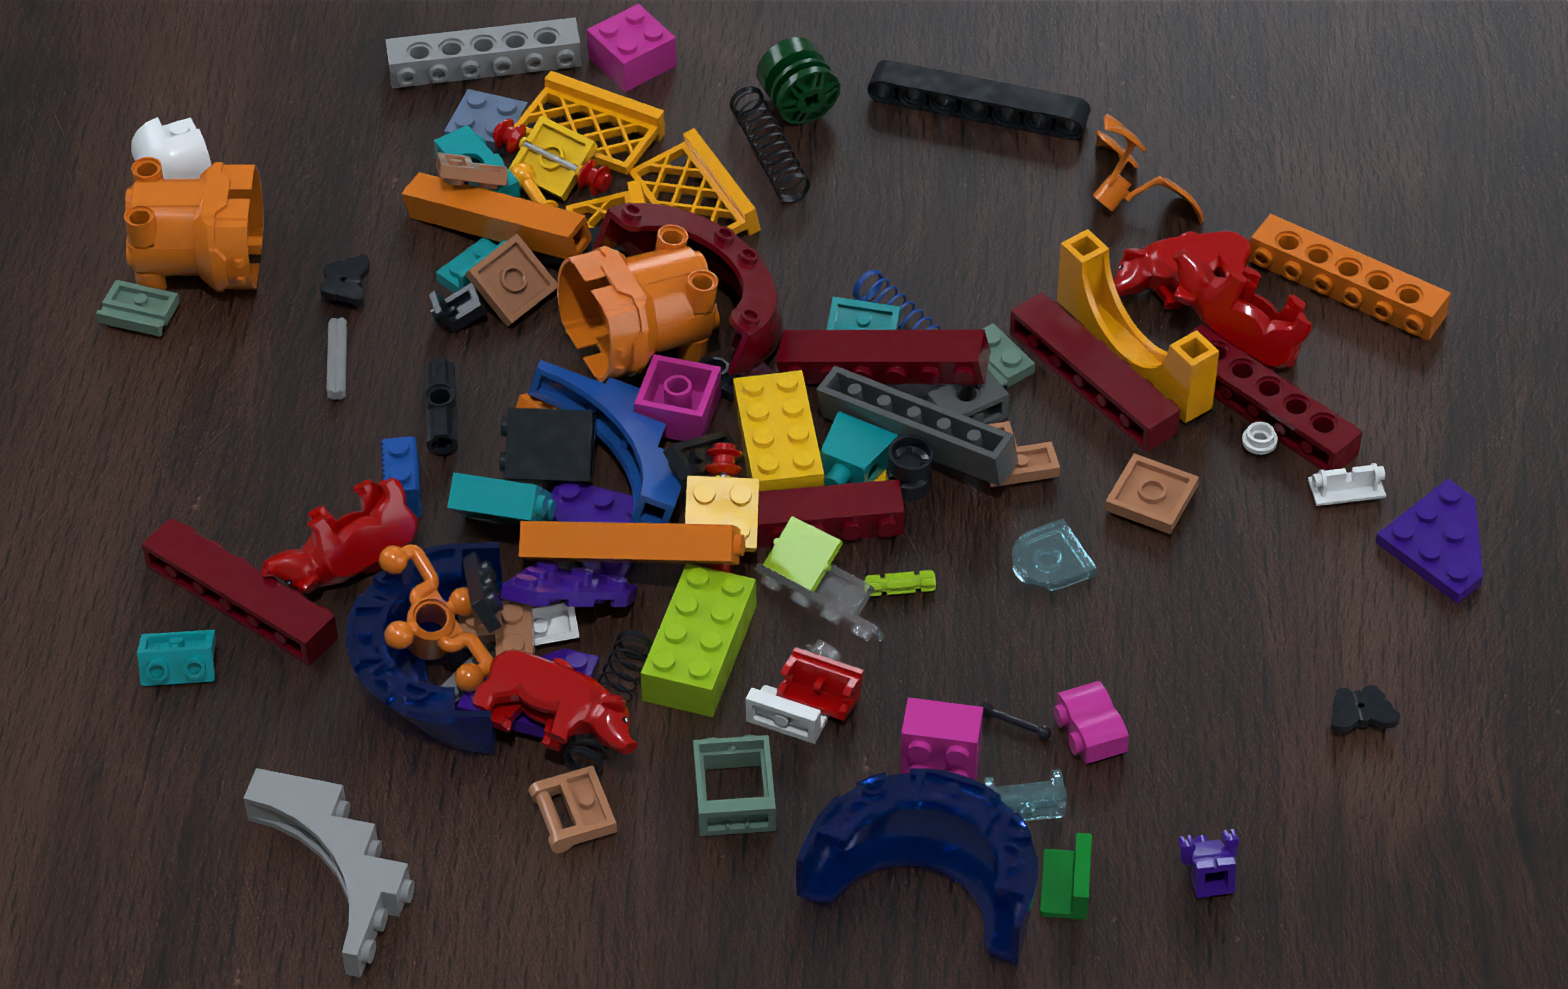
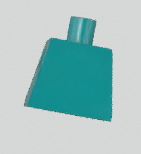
M838 412L820 453L825 477L824 486L875 481L887 469L889 445L898 437V434Z

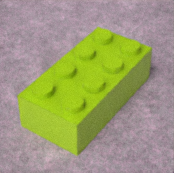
M686 563L641 671L642 701L709 717L714 716L757 607L756 579Z

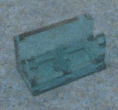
M1060 769L1052 770L1053 778H1050V781L995 787L993 777H985L983 795L989 824L997 825L1065 817L1067 793Z

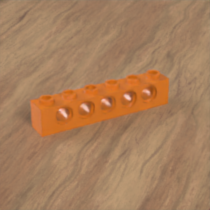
M1271 213L1251 237V257L1248 260L1249 262L1428 341L1447 317L1451 292Z

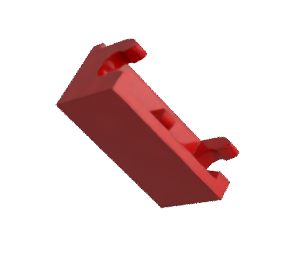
M795 647L792 655L781 670L780 675L785 676V678L779 685L776 696L821 710L822 714L845 721L860 700L864 670Z

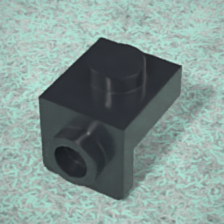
M472 283L445 299L436 290L429 293L433 304L430 307L433 318L439 325L444 323L453 333L487 313L483 298Z

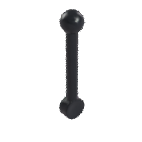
M982 702L979 706L983 707V717L989 718L993 716L1037 733V736L1042 740L1048 739L1051 736L1050 727L1047 725L1036 726L998 711L988 702Z

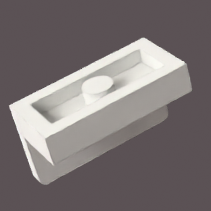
M561 599L559 603H549L548 606H533L535 645L579 637L575 608L566 606L565 599Z
M764 685L761 690L750 689L746 697L747 722L813 744L816 743L829 718L828 715L822 714L821 710L776 696L777 688Z

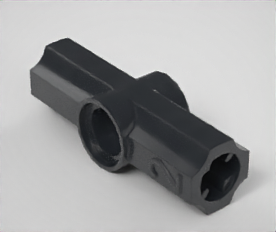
M445 357L433 358L430 363L425 364L426 443L428 450L434 451L437 455L450 454L458 446L455 364L446 360Z

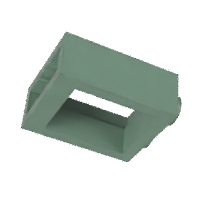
M746 735L731 738L711 737L693 740L700 836L776 831V806L769 735ZM761 767L763 797L707 801L705 770Z

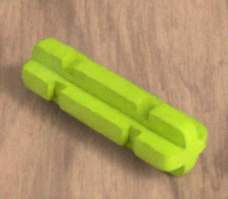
M921 570L917 575H914V571L887 573L883 578H880V574L867 575L864 580L865 592L869 597L881 596V592H886V595L916 593V589H920V592H930L936 588V577L933 570Z

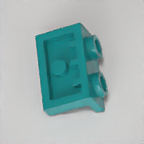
M481 238L436 271L437 282L451 292H457L471 283L465 273L507 240H503L496 245L487 238Z
M833 296L827 330H898L901 307Z
M215 630L141 634L137 650L141 685L153 686L214 681Z

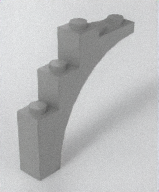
M256 768L244 796L248 821L275 828L301 841L320 856L336 875L349 903V927L342 950L345 974L361 978L366 963L371 964L376 951L375 938L378 931H384L388 915L400 917L404 904L410 903L412 900L415 882L410 880L408 863L380 858L382 841L377 838L376 825L348 819L350 802L345 799L343 785Z

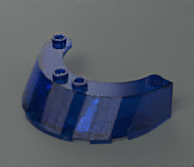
M499 542L454 543L422 549L438 574L439 586L437 591L446 602L449 601V597L455 589L467 588L462 558L474 551L482 562L488 560L497 575V579L494 581L501 593L503 574ZM412 559L408 561L406 568L399 574H389L382 569L373 577V583L363 595L359 594L347 620L346 645L348 657L356 676L374 697L430 738L465 751L495 753L496 735L491 711L455 710V687L429 684L425 672L426 660L415 656L408 647L396 650L386 643L384 631L387 626L398 620L407 622L408 611L412 606L409 600L410 593L415 586L424 582ZM424 622L418 625L427 632H435L443 628L434 622Z
M910 768L909 773L887 776L883 772L856 782V788L840 798L835 796L822 809L812 824L796 858V896L816 902H830L836 899L853 881L871 871L898 865L930 868L956 880L972 895L983 917L984 945L986 950L995 957L1018 964L1037 888L1038 856H1036L1032 834L1019 812L1014 813L1001 801L999 793L961 774L930 768Z

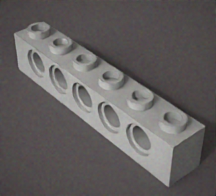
M576 17L385 39L392 88L582 67L581 45Z

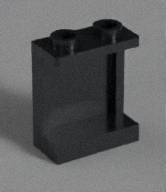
M508 407V416H502L501 435L507 438L506 451L500 452V472H505V479L514 481H571L594 484L597 413L589 410Z

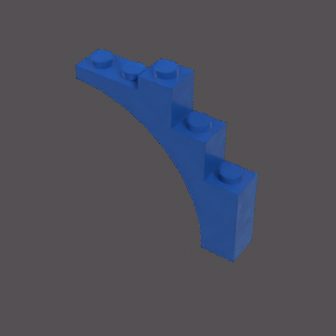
M540 360L528 394L559 409L589 410L597 413L596 435L614 453L624 468L631 485L633 510L630 522L669 523L683 482L671 471L668 464L669 461L663 453L665 449L658 447L666 423L633 412L634 403L640 388L611 377L604 384Z

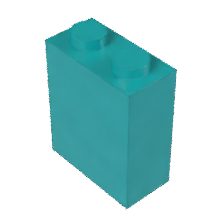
M453 472L447 508L465 517L520 525V521H552L555 515L556 502L552 499V493L538 485Z

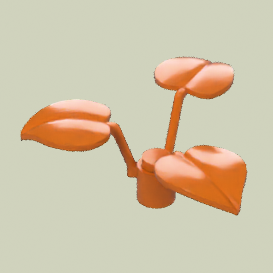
M1106 114L1104 116L1105 130L1123 135L1128 147L1125 150L1107 134L1099 130L1095 132L1097 136L1096 146L1116 151L1120 161L1113 173L1106 178L1094 192L1093 196L1113 212L1124 198L1130 202L1135 196L1155 185H1161L1176 192L1189 202L1194 208L1201 225L1204 222V216L1195 199L1186 190L1166 177L1158 176L1131 192L1128 191L1131 184L1120 173L1128 161L1138 169L1139 164L1131 156L1135 145L1144 153L1147 150L1134 133L1124 127L1116 118Z

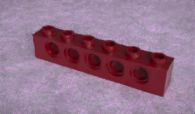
M1200 324L1189 333L1191 334L1197 330L1219 350L1214 391L1215 399L1251 423L1265 422L1270 424L1274 428L1280 443L1320 470L1343 469L1359 455L1363 431L1358 429L1353 423L1346 421L1331 411L1326 405L1319 403L1304 393L1299 387L1292 385L1277 375L1272 369L1265 367L1250 357L1245 351L1238 349L1204 325Z

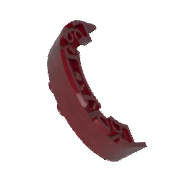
M625 203L624 205L608 208L592 251L603 246L614 248L619 245L631 256L654 251L658 230L665 225H678L687 231V247L694 251H700L706 259L708 270L726 281L739 294L741 301L732 310L729 317L731 326L738 334L734 336L731 344L736 349L727 373L734 376L762 363L775 351L783 332V316L773 278L757 251L750 248L737 237L732 229L720 226L695 213L666 205Z

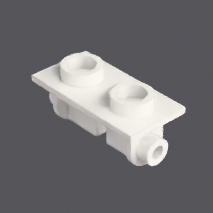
M1371 463L1368 466L1352 467V472L1348 473L1345 468L1327 471L1321 469L1318 471V474L1308 477L1316 506L1386 498L1381 480H1385V470L1383 466H1377L1376 463Z

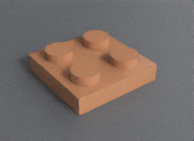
M517 233L465 273L466 277L507 327L557 289V282Z
M1134 453L1106 499L1105 511L1171 534L1198 487L1199 477Z

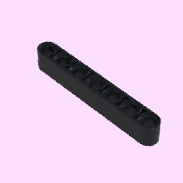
M883 60L876 65L867 88L869 96L880 103L1067 140H1076L1082 136L1091 112L1088 102L1079 97L891 60Z

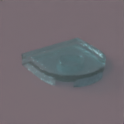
M1063 518L1022 534L1016 540L1012 549L1013 571L1027 585L1032 583L1046 587V590H1058L1094 577L1097 574L1096 565Z

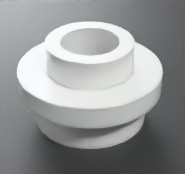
M1254 422L1243 433V446L1251 453L1259 455L1268 454L1277 446V434L1268 423Z

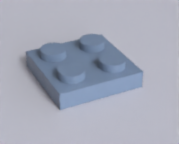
M468 89L445 128L444 135L468 125L476 135L480 134L484 138L487 147L491 151L506 154V146L502 149L495 147L493 131L498 123L508 118L512 119L515 125L528 109V102Z

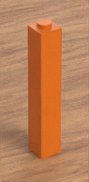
M419 172L401 193L409 218L499 242L509 240L517 233L530 250L566 259L581 255L592 241L587 219L583 214L467 184H448L444 182V178Z
M520 521L519 557L528 561L739 565V557L745 553L744 534H741L740 528L729 524Z

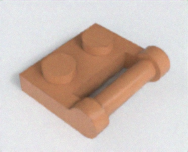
M593 765L537 781L529 787L528 791L534 803L538 804L550 834L548 842L552 852L563 853L575 844L617 832L616 820ZM562 794L574 826L563 828L552 801L553 795Z

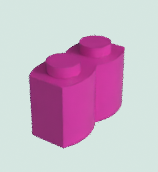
M1100 681L1058 693L1057 705L1053 707L1054 718L1060 728L1065 727L1068 733V743L1074 755L1079 754L1082 761L1088 764L1128 751V731L1120 714L1113 707L1107 690Z

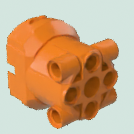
M154 157L137 159L131 167L134 183L126 190V211L124 213L127 232V264L134 270L136 284L166 290L167 282L165 276H200L216 292H225V290H256L260 263H250L249 255H261L264 230L262 188L257 166L225 165L223 162H215L200 175V178H164L162 165L158 159Z
M673 224L662 226L657 233L654 251L625 257L618 250L603 246L589 253L566 258L562 262L557 279V297L561 322L577 349L596 345L601 353L583 357L588 368L599 382L607 381L609 377L615 379L626 375L628 377L637 376L644 371L653 354L677 348L678 359L699 362L703 357L707 356L712 331L717 329L720 324L719 312L715 303L718 278L714 273L708 271L707 262L700 251H694L687 247L688 234L684 228Z

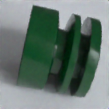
M792 37L778 42L762 56L757 65L756 77L768 97L771 98L781 117L791 124H805L817 120L835 105L840 95L838 78L825 62L815 44L807 38Z

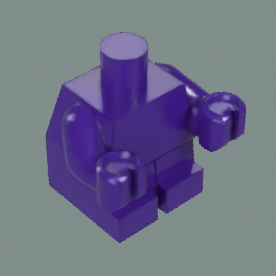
M1230 829L1231 833H1228L1227 830L1221 833L1223 843L1220 839L1209 841L1205 835L1197 836L1194 840L1191 835H1187V839H1184V836L1179 837L1180 860L1182 864L1190 867L1191 884L1197 898L1235 893L1236 863L1234 858L1237 855V846L1240 841L1234 829Z

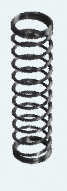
M748 86L736 91L730 99V108L736 119H738L742 131L747 136V140L756 153V157L765 170V174L774 187L779 200L794 202L801 199L809 191L810 180L805 175L803 168L800 167V162L796 159L794 151L791 150V145L786 142L787 138L782 134L781 127L777 125V120L773 117L771 109L768 108V103L764 100L761 90L754 86ZM744 93L742 96H740V97L738 98V100L735 102V105H734L735 99H736L740 94ZM751 93L759 94V99L749 101L740 111L736 110L738 102L744 96ZM753 102H758L751 109L743 111L745 107ZM765 110L759 117L747 120L754 112ZM767 111L770 113V116H764V115L766 114ZM769 118L764 125L752 128L759 120ZM746 122H753L749 128L745 126ZM773 127L769 133L757 136L764 128ZM778 128L779 133H772ZM750 130H758L753 136L750 135ZM778 135L773 142L761 145L768 137ZM780 136H782V138L784 139L783 141L777 140L780 138ZM763 138L758 144L754 143L755 139ZM783 143L778 150L766 153L773 145ZM786 144L788 150H781ZM768 146L763 153L759 152V147ZM787 152L783 158L770 162L777 154ZM789 153L792 154L793 158L785 159ZM772 155L768 161L763 160L764 156ZM791 161L787 167L775 170L781 163ZM794 161L797 163V167H790ZM777 163L772 170L768 169V164ZM796 169L794 173L779 179L785 172ZM781 172L777 178L772 177L773 173ZM792 178H801L790 187H782L785 182ZM803 179L806 180V186L800 193L792 196L780 193V189H791L800 184Z
M624 630L618 634L613 645V651L610 652L608 662L603 667V673L598 678V682L601 685H611L619 691L627 692L630 698L626 701V704L633 700L631 692H635L638 689L636 681L641 680V670L643 667L639 668L629 661L621 660L617 652H623L633 659L643 660L644 664L649 653L640 654L634 650L627 649L621 642L625 640L636 641L647 647L649 652L653 645L649 637L635 630ZM625 635H631V636H634V637H638V638H640L641 640L636 639V638H630V637H628V638H621V637H623V636H625ZM613 654L617 660H611ZM619 662L629 669L638 670L640 676L634 679L626 673L616 671L612 663ZM609 665L612 671L606 672V669ZM607 674H616L624 680L632 681L635 687L632 690H628L623 685L611 682ZM605 677L607 682L601 683L602 678ZM580 734L582 739L575 740L576 735H573L572 741L568 744L563 754L566 764L572 770L585 768L577 763L570 754L571 751H579L586 758L597 761L598 768L595 771L596 774L600 773L603 767L602 760L608 757L605 750L608 747L588 740L582 734ZM576 742H586L595 748L602 749L604 756L600 757L594 750L577 745Z

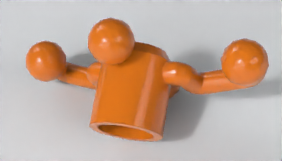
M411 544L402 548L395 545L386 547L379 556V564L386 573L393 575L401 573L406 568L408 561L412 559L424 582L415 586L410 593L409 600L412 606L408 611L407 622L398 620L387 626L384 631L386 643L396 650L408 647L415 656L424 660L438 659L446 653H454L467 647L479 664H462L455 673V682L462 691L469 693L476 691L478 686L484 682V678L489 676L493 657L481 640L473 633L464 632L455 619V614L464 617L474 612L470 605L468 588L461 587L455 589L451 593L449 601L446 602L437 591L439 586L438 574L421 547ZM424 622H434L443 628L435 632H427L418 625Z

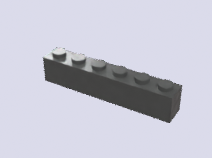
M834 366L816 389L822 417L834 421L837 413L842 412L898 434V437L907 434L919 435L927 439L932 445L934 461L997 486L1003 484L1018 463L1014 434L843 368Z

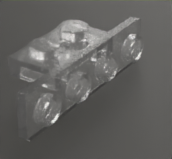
M757 563L754 569L762 577L760 583L779 593L781 588L792 593L790 599L804 608L809 609L811 604L822 610L820 615L836 625H839L841 620L852 626L850 629L852 633L866 641L873 637L882 642L886 636L876 625L859 617L863 607L874 591V588L869 583L830 564L832 569L829 572L826 571L815 592H812L760 563Z

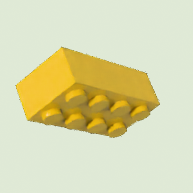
M802 370L733 378L734 410L743 456L745 458L747 477L759 479V491L824 486V471Z

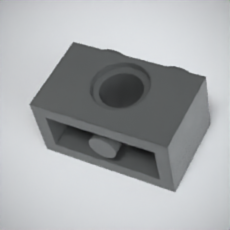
M987 369L985 384H947L927 393L928 402L985 424L997 423L1008 418L1009 394L989 369Z

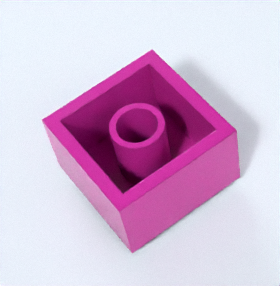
M639 3L587 29L588 58L624 92L677 66L676 37Z
M653 354L634 403V412L666 423L662 434L664 438L686 441L707 435L721 397V367Z
M908 697L901 732L900 779L910 780L915 783L926 782L948 785L953 788L975 789L981 755L983 707Z

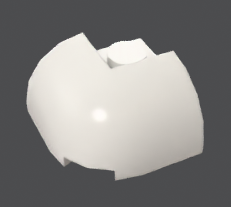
M157 117L140 127L132 139L131 152L134 160L136 161L142 157L158 159L162 165L164 178H200V175L212 165L200 129H196L191 117L163 126Z

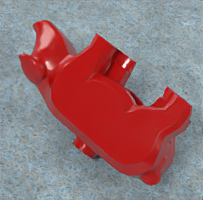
M1190 231L1178 237L1155 241L1143 249L1127 248L1123 251L1122 259L1117 267L1116 277L1113 279L1115 288L1119 296L1134 295L1147 288H1151L1162 299L1164 309H1178L1182 304L1173 296L1177 289L1178 267L1172 255L1181 250H1188L1208 264L1215 276L1228 278L1231 270H1236L1242 274L1243 270L1247 267L1248 260L1251 257L1250 242L1241 234L1231 231L1202 234Z
M1181 250L1172 255L1178 267L1177 289L1173 296L1181 304L1190 306L1208 329L1220 335L1238 349L1245 351L1250 357L1267 367L1283 369L1285 367L1291 368L1296 364L1302 342L1312 330L1311 322L1304 315L1306 306L1304 301L1290 294L1286 306L1277 312L1267 299L1255 293L1261 275L1251 267H1246L1242 274L1236 270H1231L1228 278H1220L1214 275L1208 264L1188 250Z
M392 477L377 484L369 479L353 487V490L359 496L362 511L345 514L337 520L328 512L325 506H319L310 511L307 515L311 521L308 522L307 526L311 529V536L301 549L285 550L266 559L261 567L262 577H278L292 589H296L303 594H309L316 588L343 583L360 573L370 574L380 569L379 556L381 552L388 546L395 545L402 548L409 545L415 539L419 528L417 517L406 505L405 491L400 481Z
M511 649L504 651L492 660L488 678L478 686L473 696V706L484 714L490 715L491 713L490 721L492 726L501 731L510 732L513 721L522 711L536 722L546 724L542 744L554 751H560L562 745L568 742L569 737L585 733L593 734L602 745L622 754L632 753L638 747V743L630 736V713L625 699L620 695L610 693L594 678L574 670L570 663L560 658H554L553 661L522 650Z

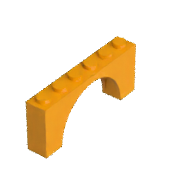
M1089 229L1062 242L1060 247L1057 301L1080 321L1094 337L1102 340L1120 359L1127 361L1134 371L1144 379L1149 380L1154 388L1167 399L1174 401L1180 409L1179 418L1184 423L1212 409L1219 350L1197 330L1169 345L1168 352L1154 345L1137 328L1120 300L1110 269L1109 248Z

